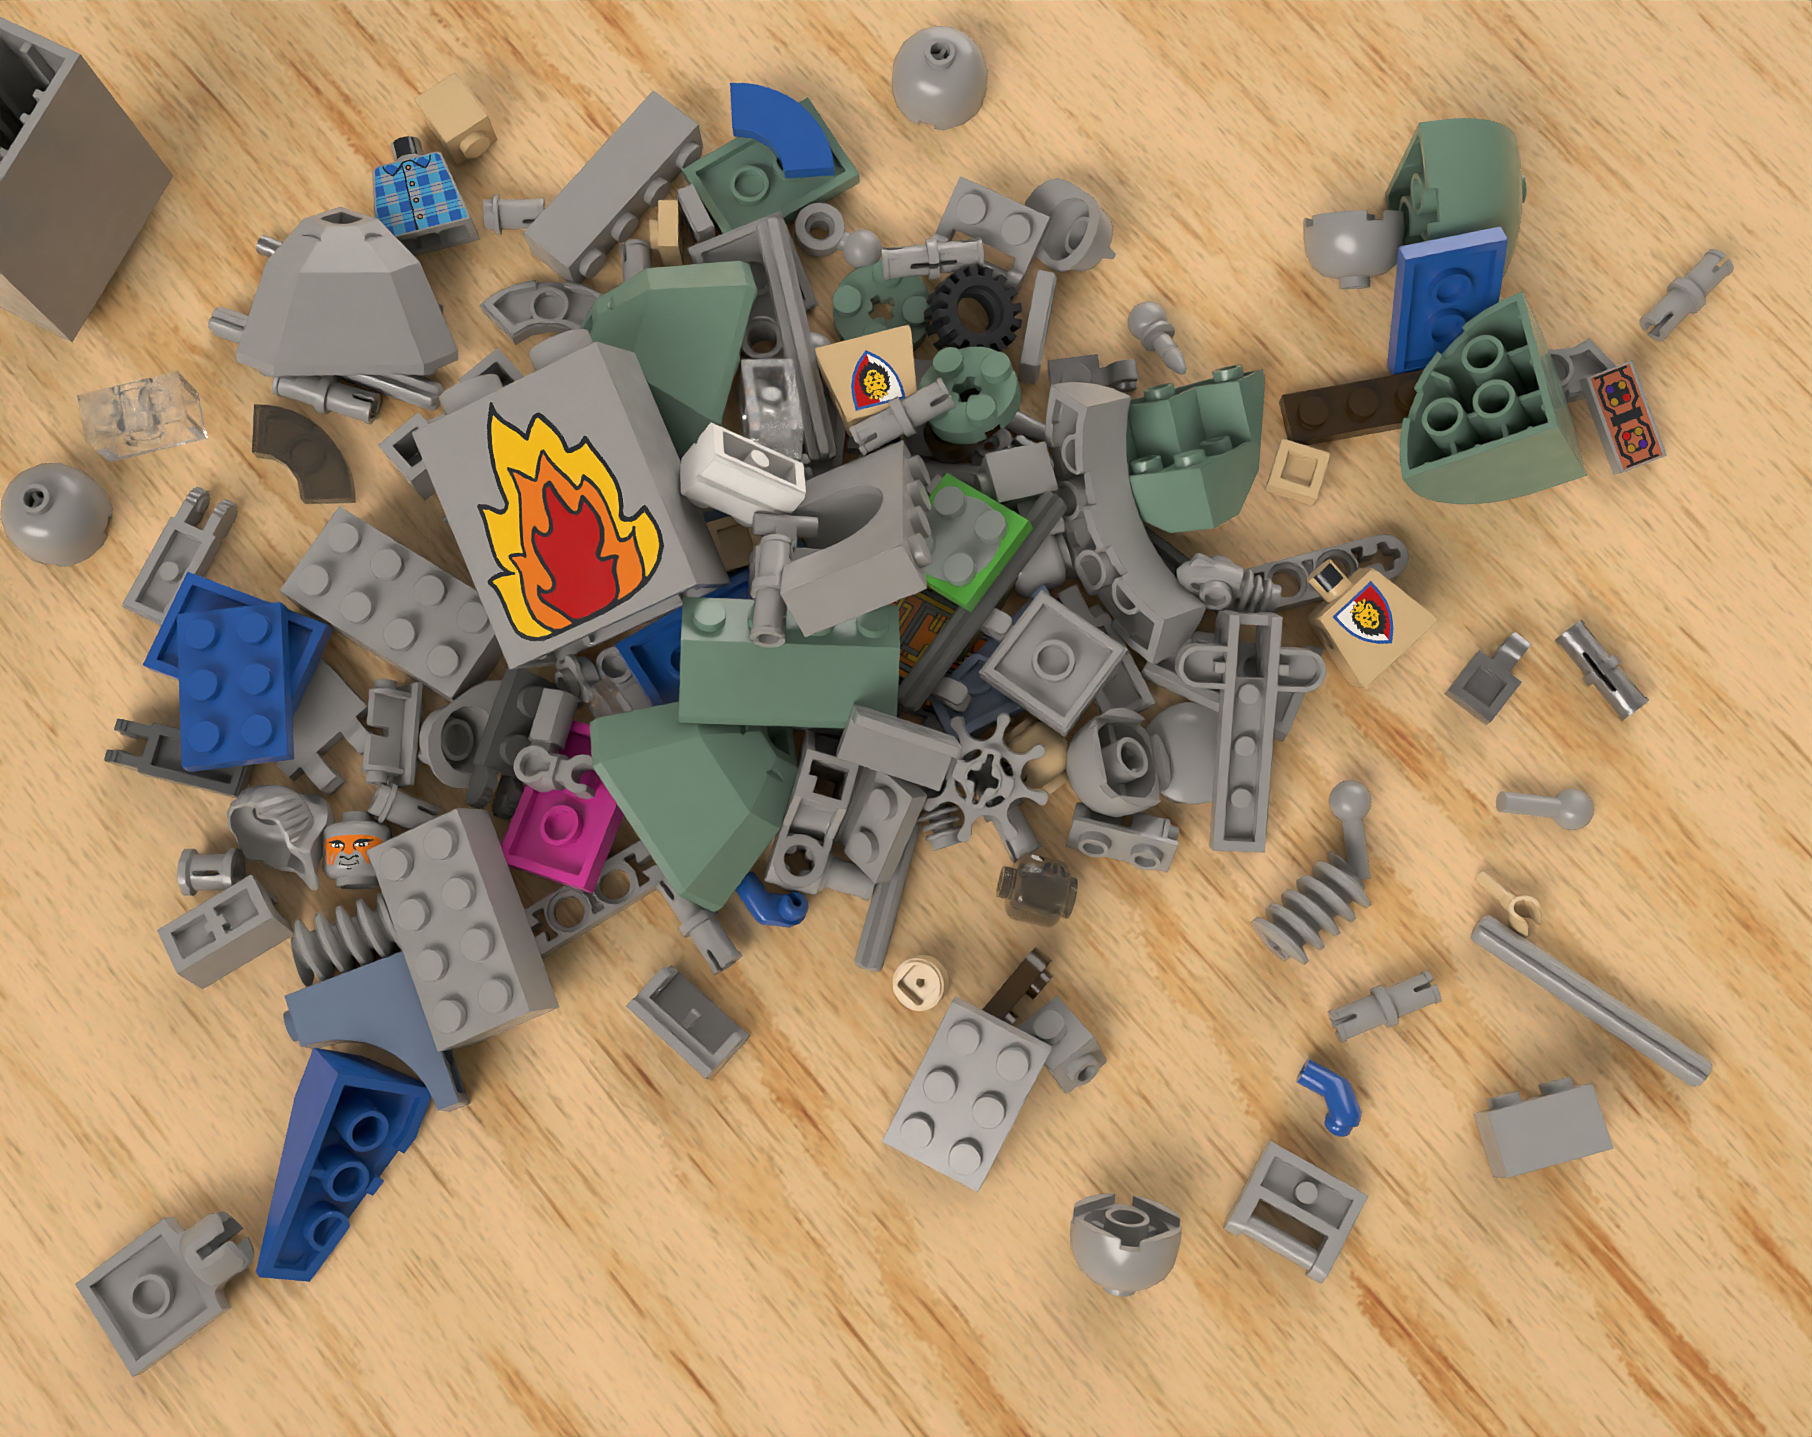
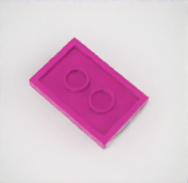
M573 721L565 749L563 751L559 750L558 754L566 755L569 759L581 754L592 757L590 725ZM594 770L584 772L580 778V784L587 785L595 790V798H579L567 788L562 791L538 792L526 785L501 845L508 867L593 894L624 816L623 812Z

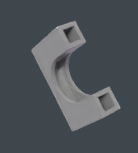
M903 440L805 481V498L790 515L818 517L817 538L803 537L808 548L820 549V551L783 565L780 595L805 637L927 589L926 566L932 564V558L926 544V538L931 536L926 511L931 510V504L925 486L930 484V477L922 458L919 455L912 457Z

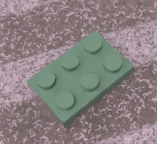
M808 97L800 101L799 104L815 118L825 133L833 156L834 176L785 179L781 161L768 146L752 138L744 137L735 138L682 169L685 181L688 185H694L711 221L720 235L778 211H781L784 221L788 225L796 220L804 207L813 203H826L860 183L858 171Z

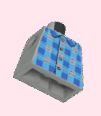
M405 136L394 140L391 144V149L395 162L377 166L372 172L374 217L379 219L414 256L480 240L478 231L442 153L431 152L423 154L420 140L413 136Z

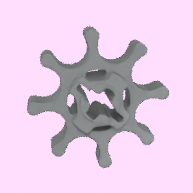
M1001 713L998 716L994 735L985 740L975 739L969 735L963 717L955 716L950 721V726L959 736L962 751L959 759L951 758L945 775L947 779L945 790L939 795L927 797L923 808L929 812L944 802H953L959 805L965 816L964 825L957 835L961 842L969 841L972 835L973 822L985 815L997 818L1003 826L1006 839L1012 840L1016 838L1018 828L1010 820L1008 814L1010 804L1022 797L1030 798L1040 805H1044L1048 801L1049 795L1047 791L1030 788L1025 784L1021 775L1025 763L1045 755V746L1039 743L1024 753L1011 751L1006 746L1003 738L1004 731L1011 721V717L1007 713ZM981 750L980 755L972 759H965V755L970 751ZM989 754H993L992 776L999 779L998 785L989 784L982 793L980 800H976L977 779L970 776V771H979L987 761ZM1002 758L1007 759V761L1011 765L1013 774H1009L1007 772L1002 762ZM956 781L962 784L966 797L960 793ZM997 796L1004 797L999 803L994 805L987 804V801Z

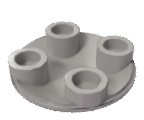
M1196 702L1178 703L1164 709L1156 715L1146 729L1149 736L1157 733L1164 743L1170 761L1171 781L1169 788L1161 793L1167 800L1173 803L1203 804L1212 801L1218 712Z

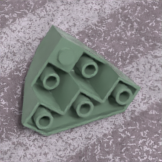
M740 260L646 268L596 299L580 329H587L593 342L597 341L636 354L675 450L682 457L694 443L697 444L699 436L710 423L722 427V418L732 380L740 362L739 353L750 311L757 297V287L750 264Z
M1241 364L1231 365L1212 371L1213 378L1174 388L1173 383L1153 386L1143 390L1144 397L1130 400L1126 431V454L1132 493L1141 520L1168 533L1214 529L1240 513L1259 471L1265 390L1263 369L1243 372Z
M679 702L599 717L591 721L590 737L593 768L676 894L713 912L721 909L781 828L798 770L792 727L678 723Z

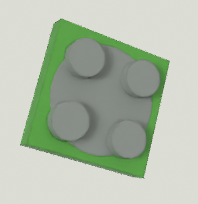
M946 473L930 494L931 510L926 511V517L931 529V536L926 538V544L932 558V564L926 566L927 586L971 613L1033 527L1026 518Z

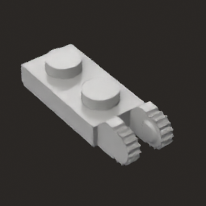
M193 487L186 500L183 501L176 516H171L122 603V607L161 626L187 571L204 577L222 544L220 540L228 535L232 523L235 522L234 520L238 512L237 504L226 499L221 500L217 507L214 508L215 510L209 517L203 530H200L194 526L200 523L204 516V512L207 510L209 500L211 499V494L200 487Z

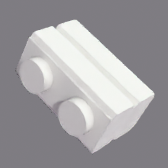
M714 423L708 425L699 436L697 444L694 443L681 459V494L700 508H708L710 506L731 515L736 522L745 527H752L754 513L792 514L805 498L806 487L803 463Z

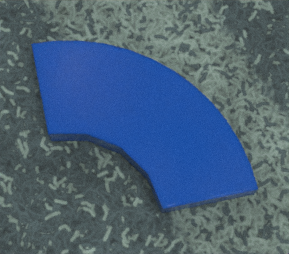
M730 83L732 129L735 137L752 138L768 146L781 161L785 179L835 175L833 156L825 133L815 118L801 104L769 87L750 83Z

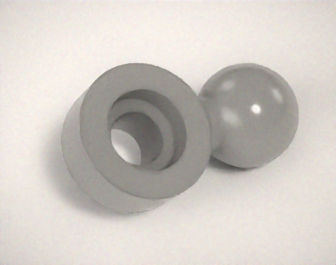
M813 203L804 207L796 218V242L805 253L814 257H826L840 250L843 251L847 263L856 269L861 266L871 265L880 260L882 245L877 235L865 229L855 230L852 233L845 231L844 219L835 207L826 203ZM816 228H823L828 232V236L824 239H816L811 235V231Z

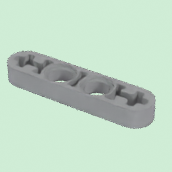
M1383 534L1244 569V573L1250 569L1253 571L1254 578L1257 575L1262 577V582L1267 578L1272 579L1274 575L1284 572L1296 578L1299 585L1298 593L1288 598L1280 597L1274 612L1279 613L1324 601L1307 581V578L1317 567L1329 559L1342 563L1347 570V578H1349L1359 569L1360 563L1370 561L1378 549H1381L1384 556L1392 555L1395 559L1388 567V571L1384 570L1382 564H1373L1365 568H1373L1393 582L1404 571L1409 558L1408 550L1402 541L1395 536ZM1234 602L1227 610L1235 611ZM1244 606L1240 612L1255 613V608L1251 612H1247Z
M641 840L606 860L593 894L565 885L524 910L532 932L543 926L542 922L537 919V916L544 912L547 924L558 933V936L553 940L550 939V935L545 931L534 937L542 959L657 890V884L663 882V879L666 878L658 865H653L643 871L650 881L641 886L638 874L627 863L636 857L637 863L643 866L653 859ZM612 871H623L627 873L630 879L628 893L619 899L607 898L601 889L604 877ZM568 898L579 899L585 908L582 921L573 927L562 926L556 917V910L559 904Z

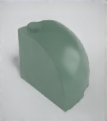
M1453 118L1420 122L1385 192L1388 210L1402 211L1406 214L1404 246L1501 226L1508 238L1503 270L1504 277L1515 251L1520 230L1522 203H1524L1527 193L1525 177L1521 170L1517 137L1507 126L1485 119Z
M1517 293L1485 309L1461 327L1464 332L1442 354L1438 351L1436 352L1414 387L1417 394L1408 418H1404L1402 422L1400 465L1402 479L1413 492L1421 497L1448 504L1492 503L1526 496L1587 476L1569 407L1549 348L1524 293Z

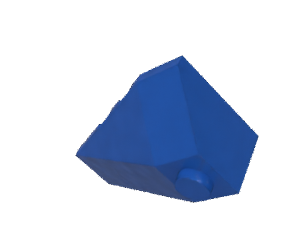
M313 1048L293 1101L256 1269L259 1277L311 1281L350 1228L348 1219L367 1193L372 1196L376 1193L384 1182L380 1175L398 1151L404 1154L415 1140L432 1097L423 1081L361 1055Z

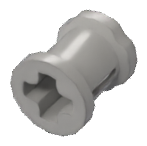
M230 848L226 853L198 854L196 849H184L178 862V885L184 896H194L198 891L226 890L243 880L246 876L245 858L242 850L239 848ZM217 870L219 873L207 874L205 871Z

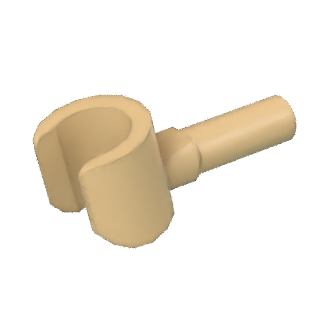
M1484 870L1476 876L1475 880L1508 911V927L1526 938L1528 937L1529 927L1523 917H1528L1536 924L1541 925V907L1535 898L1525 895L1515 897Z

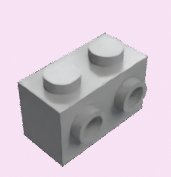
M1565 1077L1539 1084L1541 1095L1522 1100L1519 1091L1486 1099L1489 1109L1473 1113L1493 1177L1510 1178L1614 1149L1593 1084L1574 1086L1571 1077Z

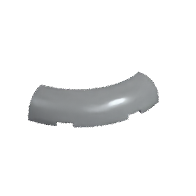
M1067 382L1053 384L1050 387L1047 406L1045 443L1047 448H1053L1055 478L1059 488L1056 495L1067 505V510L1062 515L1065 527L1062 536L1067 545L1072 565L1086 592L1091 596L1098 595L1106 609L1113 616L1112 628L1151 664L1158 663L1176 653L1189 640L1200 624L1207 605L1183 587L1168 569L1154 548L1139 516L1129 479L1126 454L1127 418L1131 396L1116 389L1092 383Z

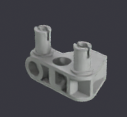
M807 730L797 757L798 770L781 828L774 838L764 881L776 884L788 891H801L811 895H816L817 891L822 892L825 887L861 897L863 900L868 901L875 883L855 863L833 857V851H830L833 839L847 811L859 765L837 758L836 751L840 740ZM817 778L836 783L832 798L813 792ZM796 850L803 852L804 859L809 862V870H802L798 876L791 874L790 866L784 863V856H791Z

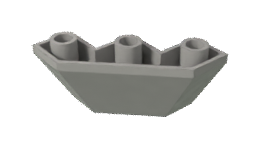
M338 207L304 218L266 261L236 351L237 362L255 368L262 375L268 377L318 375L425 376L434 374L438 371V368L457 361L458 349L423 268L415 256L379 219Z

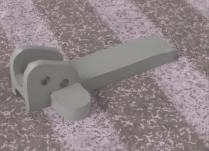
M1219 610L1215 624V644L1192 643L1186 645L1178 652L1175 659L1176 673L1187 685L1194 688L1220 689L1209 847L1213 851L1265 853L1277 691L1311 692L1323 683L1326 676L1325 662L1317 653L1307 648L1281 647L1283 617L1273 612L1243 613ZM1240 624L1257 625V677L1236 676Z

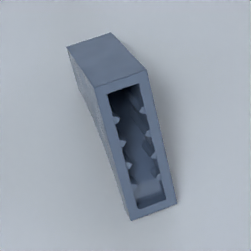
M403 951L285 995L289 1010L283 1013L284 1023L289 1036L294 1042L299 1041L300 1047L313 1049L341 1043L372 1044L397 1056L420 1077L433 1097L438 1111L451 1112L470 1104L453 1051L438 1052Z

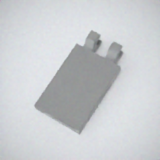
M322 656L293 716L294 760L278 761L275 763L293 781H296L301 775L306 773L309 779L321 791L324 790L331 796L346 782L322 756L343 737L361 755H364L365 735L373 733L361 722L367 717L368 705Z

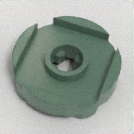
M881 260L853 270L843 279L833 295L834 327L840 341H845L910 325L914 352L924 342L927 335L925 328L929 326L931 321L924 320V311L931 306L926 303L930 295L929 291L918 276L884 280ZM880 302L891 304L893 306L891 309L892 319L885 321L880 316L873 320L869 316L874 311L873 305Z
M947 347L940 350L933 358V365L926 371L918 387L919 391L937 381L936 379L942 378L956 407L941 413L926 423L940 439L955 444H972L987 439L985 432L994 429L998 424L1003 429L1016 415L1022 396L1021 387L1009 357L1003 352L985 347H967L962 349ZM976 388L980 392L979 395H971L967 402H961L960 394L965 390Z

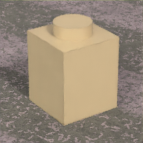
M456 72L414 98L425 123L457 166L467 159L481 156L487 151L490 144L498 140L487 114Z

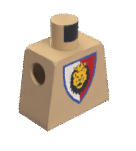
M910 325L815 348L820 377L850 437H853L849 430L850 426H855L890 406L888 401L898 396L902 400L917 392ZM904 435L895 438L894 440L884 444L883 446L875 450L878 451L902 440L905 442Z
M1329 559L1317 567L1307 578L1310 585L1324 599L1307 617L1308 621L1345 680L1353 687L1366 689L1439 621L1431 612L1373 568H1360L1347 578L1333 561Z

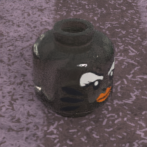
M1024 853L1014 861L1012 868L1002 867L997 883L996 897L1005 899V912L1011 919L1051 928L1061 918L1068 919L1070 917L1076 900L1078 880L1075 877H1071L1069 866L1066 863L1052 858Z

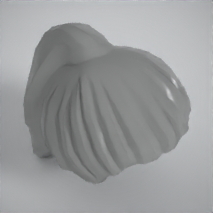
M257 785L242 790L237 799L231 802L230 808L227 811V818L229 821L228 827L233 832L237 845L241 847L244 857L251 861H261L277 870L295 871L311 890H317L319 888L317 870L322 858L323 831L327 826L335 823L333 811L329 803L317 794H297L292 789L281 785Z

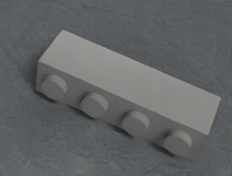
M653 90L523 232L531 253L566 281L581 284L586 278L591 279L597 275L606 261V255L618 242L623 243L627 241L635 232L638 220L650 207L658 206V200L666 198L670 190V184L679 176L682 169L700 159L703 143L699 125Z

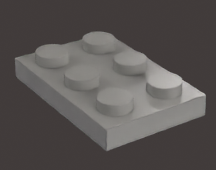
M955 996L882 1142L979 1192L1052 1046Z

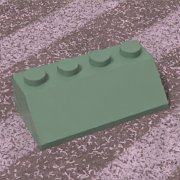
M683 597L678 723L845 728L853 703L897 717L900 661L898 605H885L808 637L804 636L788 608L785 628L786 641L782 646L768 648L753 643V640H750L755 600Z

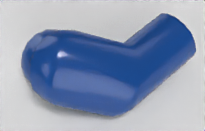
M754 871L748 872L735 890L755 920L762 925L788 928L798 925L804 920L809 908L807 898L798 891H791L790 894L768 893Z
M1307 1059L1297 1076L1296 1082L1324 1097L1329 1110L1324 1121L1327 1130L1338 1137L1348 1136L1353 1127H1358L1362 1115L1351 1083L1344 1077L1311 1059Z

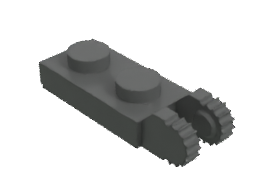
M509 667L506 668L472 763L475 767L469 781L467 794L465 795L467 805L476 809L487 807L498 784V774L501 775V779L495 793V799L493 800V815L503 820H509L510 817H513L524 791L523 783L517 778L513 769L514 760L523 748L531 745L532 742L528 738L543 689L558 690L555 683L524 669L510 670Z
M117 719L114 727L115 731L129 738L147 740L143 756L132 755V753L119 749H107L103 761L136 770L144 776L237 798L242 790L248 788L255 764L189 772L182 768L181 729L154 722L150 726L134 721Z

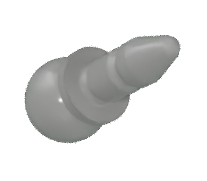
M1151 301L1137 304L1128 316V327L1131 334L1138 340H1141L1146 350L1156 351L1168 368L1180 375L1185 374L1187 368L1184 355L1172 339L1175 330L1171 323L1168 322L1165 310L1159 304Z

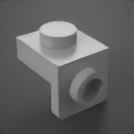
M1058 996L1017 1027L1052 1046L1044 1065L1065 1093H1069L1077 1086L1090 1082L1097 1075L1099 1068L1107 1062L1094 1036Z

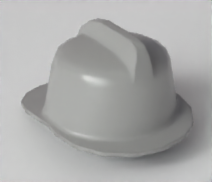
M1059 178L1045 181L1034 189L1024 205L1052 218L1035 256L1051 269L1059 272L1067 270L1082 272L1092 269L1103 258L1114 259L1116 254L1109 247L1113 236L1112 221L1092 196L1071 182Z
M486 680L471 687L450 704L431 712L423 722L419 734L420 750L417 752V758L420 762L429 764L432 772L442 783L453 788L469 787V781L475 767L472 763L500 688L501 680Z

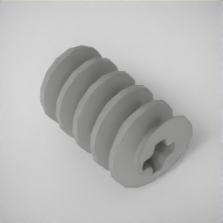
M1331 850L1327 853L1328 863L1318 861L1312 866L1313 877L1303 875L1296 881L1298 892L1287 889L1281 894L1283 906L1271 903L1265 909L1268 921L1259 917L1251 921L1258 937L1283 961L1292 957L1306 965L1309 959L1302 947L1307 943L1319 951L1322 950L1325 946L1318 933L1321 929L1335 937L1341 933L1334 920L1335 916L1338 915L1351 923L1356 919L1349 905L1352 901L1364 908L1372 905L1361 879L1346 861Z
M382 892L377 893V909L371 911L363 899L356 900V916L352 918L342 905L335 907V923L331 925L322 912L316 913L315 930L309 931L301 919L294 921V937L291 938L292 955L297 972L306 987L313 984L315 974L323 981L333 978L335 966L340 972L346 973L354 970L356 959L364 966L375 962L376 951L382 958H386L396 954V943L402 950Z

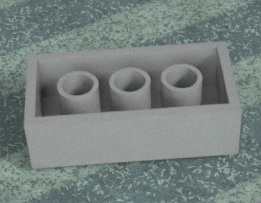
M340 506L280 589V592L298 608L329 625L333 630L413 680L422 682L423 686L450 703L471 687L486 681L504 655L477 590Z
M456 808L367 850L438 1052L470 1047L559 1008L488 810Z

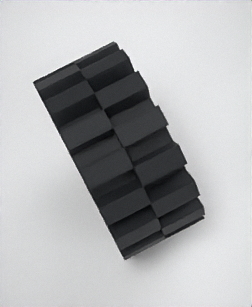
M972 265L964 270L961 268L955 271L934 288L935 291L928 296L926 301L931 306L924 311V320H932V324L925 329L928 337L937 333L940 338L933 344L938 351L946 346L957 349L985 347L1001 352L1015 340L1017 335L1014 332L1021 328L1022 319L1014 318V316L1022 312L1021 302L1012 304L1011 298L1018 293L1014 286L1007 291L1002 287L1008 280L1004 275L1000 274L992 279L991 276L994 269L985 266L978 272L977 265ZM973 298L984 307L988 316V326L984 332L973 333L962 324L957 311L961 299Z

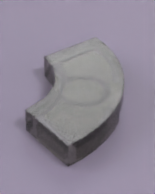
M254 404L252 453L257 458L274 460L290 469L297 479L300 499L305 504L356 503L355 486L350 467L338 446L322 428L310 419L292 410L272 405Z

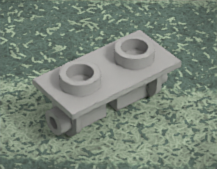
M376 679L375 688L369 689L366 725L383 728V736L375 734L365 735L361 772L367 774V784L379 785L381 783L389 787L391 783L398 785V788L414 785L415 774L419 766L417 758L419 723L422 720L424 711L421 701L422 682L396 687L397 682L394 680Z
M1076 803L1072 819L1073 823L1066 847L1080 850L1083 854L1091 857H1108L1128 862L1143 870L1156 869L1168 872L1179 842L1177 841L1179 827L1170 825V819L1135 813L1132 816L1130 827L1121 825L1122 816H1107L1092 811L1084 803Z

